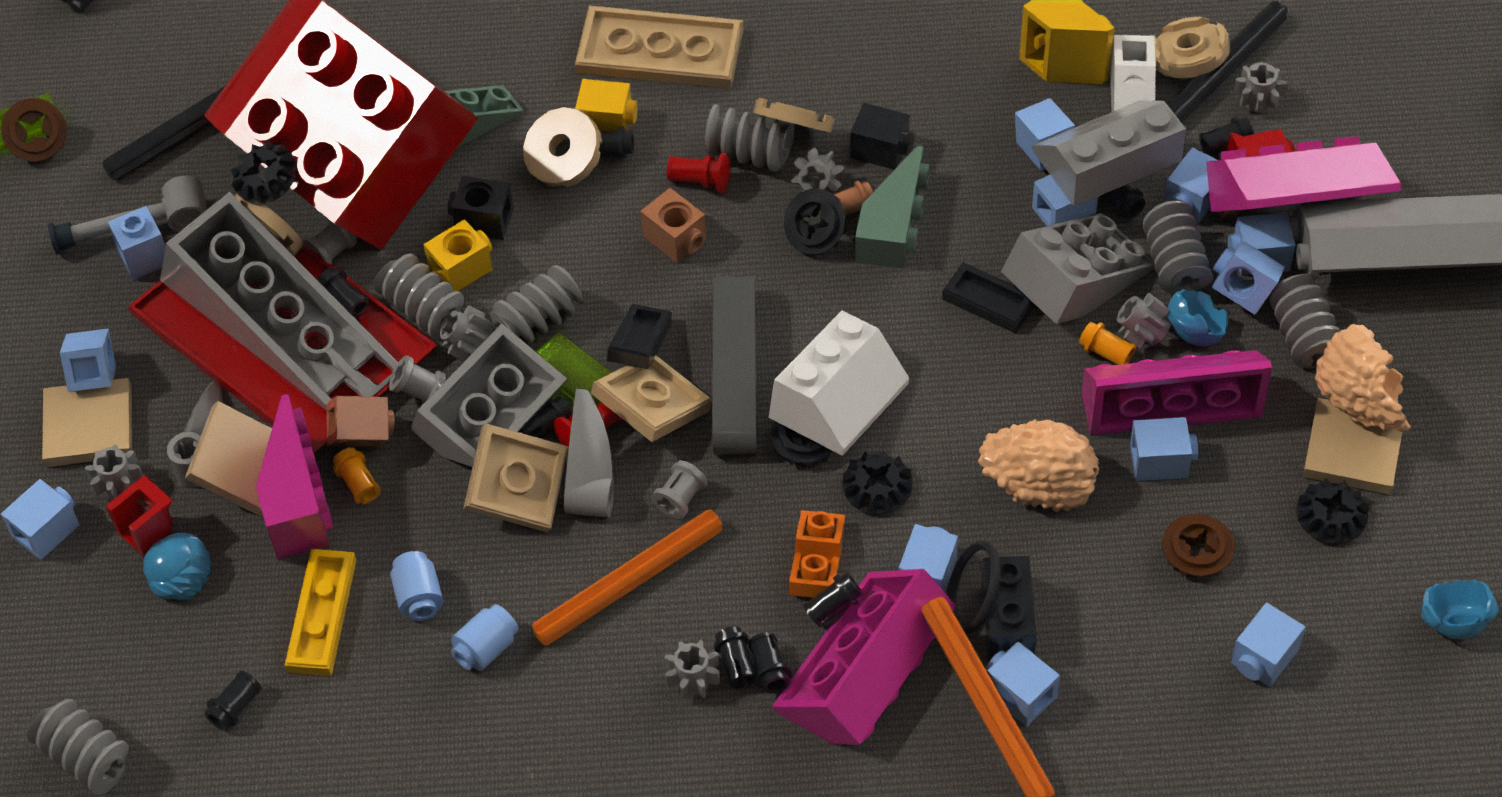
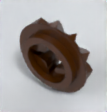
M28 98L15 103L7 110L1 123V135L5 146L17 158L35 163L51 159L63 148L67 136V125L63 114L54 104L39 98ZM43 116L41 130L49 139L34 137L26 145L28 133L19 122L33 126Z
M1190 514L1176 519L1167 527L1163 535L1162 551L1166 556L1167 565L1177 568L1182 577L1190 574L1197 576L1201 581L1208 575L1214 574L1219 576L1222 570L1231 564L1235 550L1234 539L1229 529L1219 520L1207 515ZM1205 537V552L1201 551L1197 556L1191 557V546H1195Z

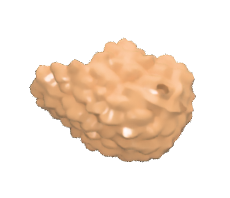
M1351 324L1347 329L1335 333L1331 341L1327 342L1324 355L1316 363L1317 373L1315 380L1317 381L1318 388L1321 390V394L1326 396L1334 407L1340 408L1344 413L1347 412L1353 421H1360L1366 427L1380 426L1382 430L1394 429L1401 432H1406L1411 428L1406 417L1401 412L1402 406L1398 403V395L1403 393V387L1400 384L1403 375L1396 369H1388L1386 367L1392 363L1393 355L1389 354L1386 350H1382L1381 345L1374 340V333L1364 325Z
M1034 419L1027 424L1024 423L1018 426L1013 424L1010 428H1002L997 433H988L983 445L979 448L981 455L978 463L984 467L982 474L996 480L998 486L1005 488L1008 495H1013L1014 502L1021 500L1027 506L1032 504L1033 507H1036L1040 504L1043 508L1051 507L1056 512L1061 509L1068 512L1071 508L1084 505L1089 495L1095 490L1094 483L1099 473V459L1095 456L1094 448L1090 446L1089 439L1079 434L1067 424L1056 423L1052 420L1037 421Z

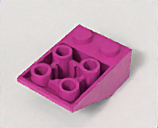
M288 394L281 396L256 484L265 525L278 560L309 552L311 549L330 546L326 530L334 528L302 408L293 409Z

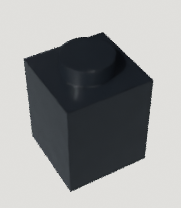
M863 103L850 132V158L895 170L899 166L902 156H908L913 147L915 133L909 132L910 115Z

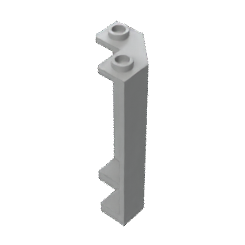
M1502 194L1298 203L1292 217H1288L1296 245L1295 253L1297 254L1298 269H1305V274L1312 275L1315 280L1320 272L1502 265Z

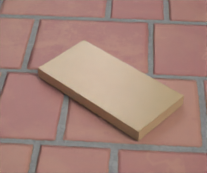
M589 6L575 61L576 74L731 89L743 33V20Z

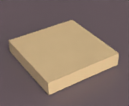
M656 355L649 369L626 365L593 382L591 394L651 442L708 413L712 406V399Z
M129 378L115 379L112 381L111 387L68 392L67 386L43 388L42 459L46 467L92 462L95 458L94 452H100L105 448L113 447V445H117L118 449L122 450L124 454L132 450V386Z
M1318 398L1303 477L1324 481L1327 478L1330 483L1337 484L1345 480L1349 487L1391 495L1402 432L1394 429L1382 430L1380 426L1366 427L1360 421H1353L1347 412L1344 413L1340 408L1334 407L1329 400Z
M217 401L210 410L184 479L263 517L256 484L272 428Z
M485 423L481 427L463 510L548 532L552 528L568 446Z

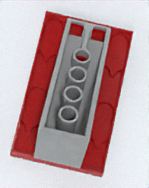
M230 192L166 243L160 281L128 307V312L172 349L175 348L209 378L216 380L264 422L267 421L273 426L281 396L288 394L292 408H302L314 456L327 447V403L335 396L382 397L390 391L389 384L392 374L404 356L407 355L413 358L414 364L419 366L437 347L435 342L347 277L346 280L369 299V305L364 313L354 318L317 281L322 272L333 266L320 259L319 255L304 246L293 256Z

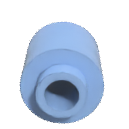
M411 551L399 555L394 559L392 563L393 569L390 572L399 612L402 616L415 621L430 619L442 607L444 602L434 564L427 558L425 553L420 551Z
M494 604L490 609L483 608L451 637L454 647L451 653L463 668L467 670L474 668L478 671H483L514 642L513 636L519 631L518 625L514 618L499 605Z

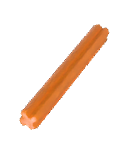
M706 510L535 621L532 624L535 637L545 646L565 635L719 534L723 529L720 518L713 510Z
M943 597L930 600L922 607V614L1026 797H1053L1055 795L1054 788L947 600Z

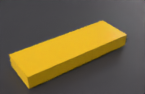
M310 550L284 665L287 673L332 677L357 561L354 552Z

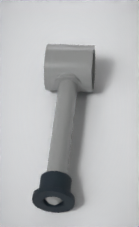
M178 176L170 179L162 187V202L147 206L154 221L167 218L169 227L178 233L207 210L203 185L199 179L192 176ZM137 209L73 226L70 222L54 226L53 222L48 223V231L56 255L62 254V249L77 246V241L111 233L108 221Z

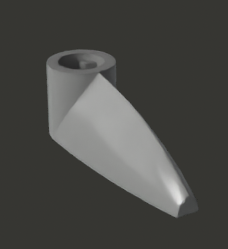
M212 381L202 393L188 419L184 432L173 437L167 446V455L178 482L184 487H200L184 478L212 406L217 401L223 403L222 386L216 381Z
M576 389L566 471L564 511L565 514L609 518L612 513L614 500V480L608 435L600 412L589 391Z

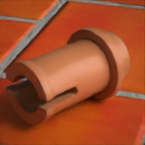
M859 181L854 182V187L834 195L841 199L840 202L849 215L861 210L862 204L873 193V190L868 182L861 184Z

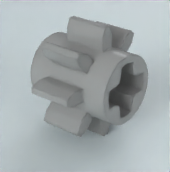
M1263 62L1255 63L1250 67L1243 66L1241 77L1236 78L1234 93L1241 95L1240 106H1245L1257 113L1266 111L1270 107L1276 109L1279 97H1284L1286 81L1278 80L1280 69H1275L1272 65Z
M812 148L808 152L809 162L804 158H798L794 162V165L800 169V172L791 181L792 183H800L804 189L803 191L814 188L827 190L826 187L837 191L841 187V183L835 177L844 169V166L835 165L832 160L833 151H830L825 156H818L816 148ZM815 168L817 172H824L825 177L820 181L818 176H811L810 171Z
M1150 293L1145 296L1144 300L1133 296L1124 303L1118 313L1117 321L1123 325L1118 333L1124 336L1123 338L1129 343L1135 344L1138 349L1143 346L1144 342L1154 346L1163 340L1170 329L1171 323L1165 317L1170 309Z
M470 305L466 307L464 313L457 310L451 311L444 319L440 328V337L445 340L442 344L443 347L448 349V354L465 362L468 355L472 354L493 333V330L488 327L491 321L485 318V313Z
M117 445L105 448L100 452H94L93 465L85 467L94 494L98 496L104 492L111 498V501L143 476L135 452L131 450L124 454L122 450L118 449Z
M702 640L697 644H684L680 641L675 655L670 654L664 657L665 667L669 670L665 674L667 687L677 685L681 691L682 699H685L688 695H700L704 698L710 683H720L719 670L716 669L719 666V655L717 652L708 654Z

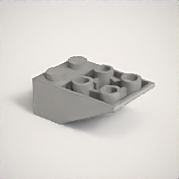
M1099 213L1021 232L1001 272L1057 325L1086 316L1152 271L1155 263L1145 254L1144 249L1138 243L1131 241L1117 228L1116 223L1111 218Z

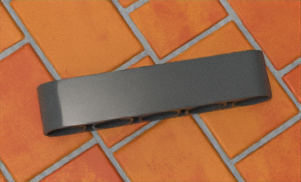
M713 276V455L757 454L755 276Z

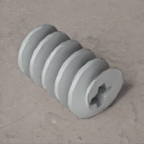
M719 104L712 106L705 129V146L709 155L717 156L720 152L728 153L730 160L737 156V160L741 164H747L752 159L755 167L763 168L767 164L772 172H778L782 168L790 154L794 140L793 123L789 125L785 133L781 132V121L778 119L773 122L770 129H766L765 116H759L755 125H751L750 112L746 111L739 121H735V109L731 107L723 118L720 117Z
M1168 201L1155 206L1147 213L1143 220V231L1147 236L1146 241L1151 249L1150 254L1155 263L1154 268L1158 274L1159 284L1162 290L1169 294H1175L1182 289L1202 291L1212 283L1214 277L1209 268V260L1204 255L1205 247L1201 242V234L1196 228L1197 221L1191 215L1193 209L1191 205L1183 201Z
M411 253L385 264L378 271L373 281V287L377 293L382 294L389 303L394 304L397 310L405 313L410 321L417 323L422 331L428 332L434 340H441L440 328L446 316L454 310L461 312L464 303V296L461 292H453L450 283L441 282L442 279L438 273H430L429 266L425 263H419L417 256Z
M554 265L548 269L547 275H537L534 279V284H523L520 288V293L517 291L509 293L506 297V302L503 300L495 302L493 311L490 312V318L495 330L502 323L517 337L521 336L528 343H532L535 340L532 332L533 327L545 335L548 333L545 321L547 318L553 324L559 326L562 324L559 311L562 310L569 317H573L576 312L572 302L576 301L579 304H583L584 298L571 275L564 268Z
M1300 274L1279 282L1270 293L1269 302L1280 324V330L1285 337L1288 349L1291 351L1290 355L1294 363L1301 368L1314 369L1317 367V360L1324 355L1327 342L1331 341L1334 334L1340 332V330L1335 326L1336 320L1334 315L1329 313L1330 305L1324 299L1325 293L1322 287L1314 285L1315 278L1312 275Z
M65 699L57 705L41 711L26 730L28 741L31 744H36L38 749L42 753L49 755L57 765H62V768L69 775L75 776L81 785L88 786L92 794L103 795L108 793L118 783L124 773L125 758L129 751L128 744L124 740L116 741V735L111 730L103 731L102 723L97 719L90 720V714L85 709L77 710L78 705L73 699Z

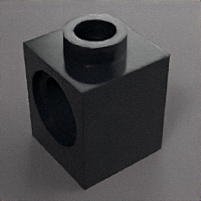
M462 176L457 191H452L448 200V214L453 216L454 225L465 219L475 231H483L488 238L504 240L514 209L510 183Z

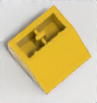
M1031 0L1023 6L1019 60L1046 82L1103 85L1109 81L1114 26L1111 25L1105 16L1097 14L1086 5L1083 0Z

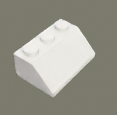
M841 311L774 379L768 418L843 456L909 383V377L879 328Z

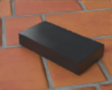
M962 262L942 291V300L1015 334L1035 307V304L1015 285L965 262Z
M632 304L608 347L607 361L649 369L672 324V312Z

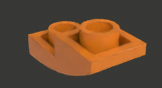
M801 510L795 539V555L789 579V595L814 598L834 582L833 577L838 575L845 515Z

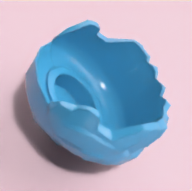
M1184 289L1173 295L1168 305L1170 311L1167 316L1181 339L1188 344L1206 347L1218 343L1223 338L1228 326V311L1215 308L1210 295L1201 291H1188Z
M174 533L160 539L149 548L143 560V572L150 590L158 597L168 600H188L194 597L197 592H201L203 584L207 582V575L211 573L212 561L204 543L196 536L187 533Z
M1457 579L1452 584L1444 582L1442 585L1434 584L1433 587L1426 589L1423 596L1421 618L1429 627L1436 629L1449 639L1466 640L1478 636L1487 627L1488 623L1492 622L1496 617L1499 607L1487 584L1482 581H1460Z

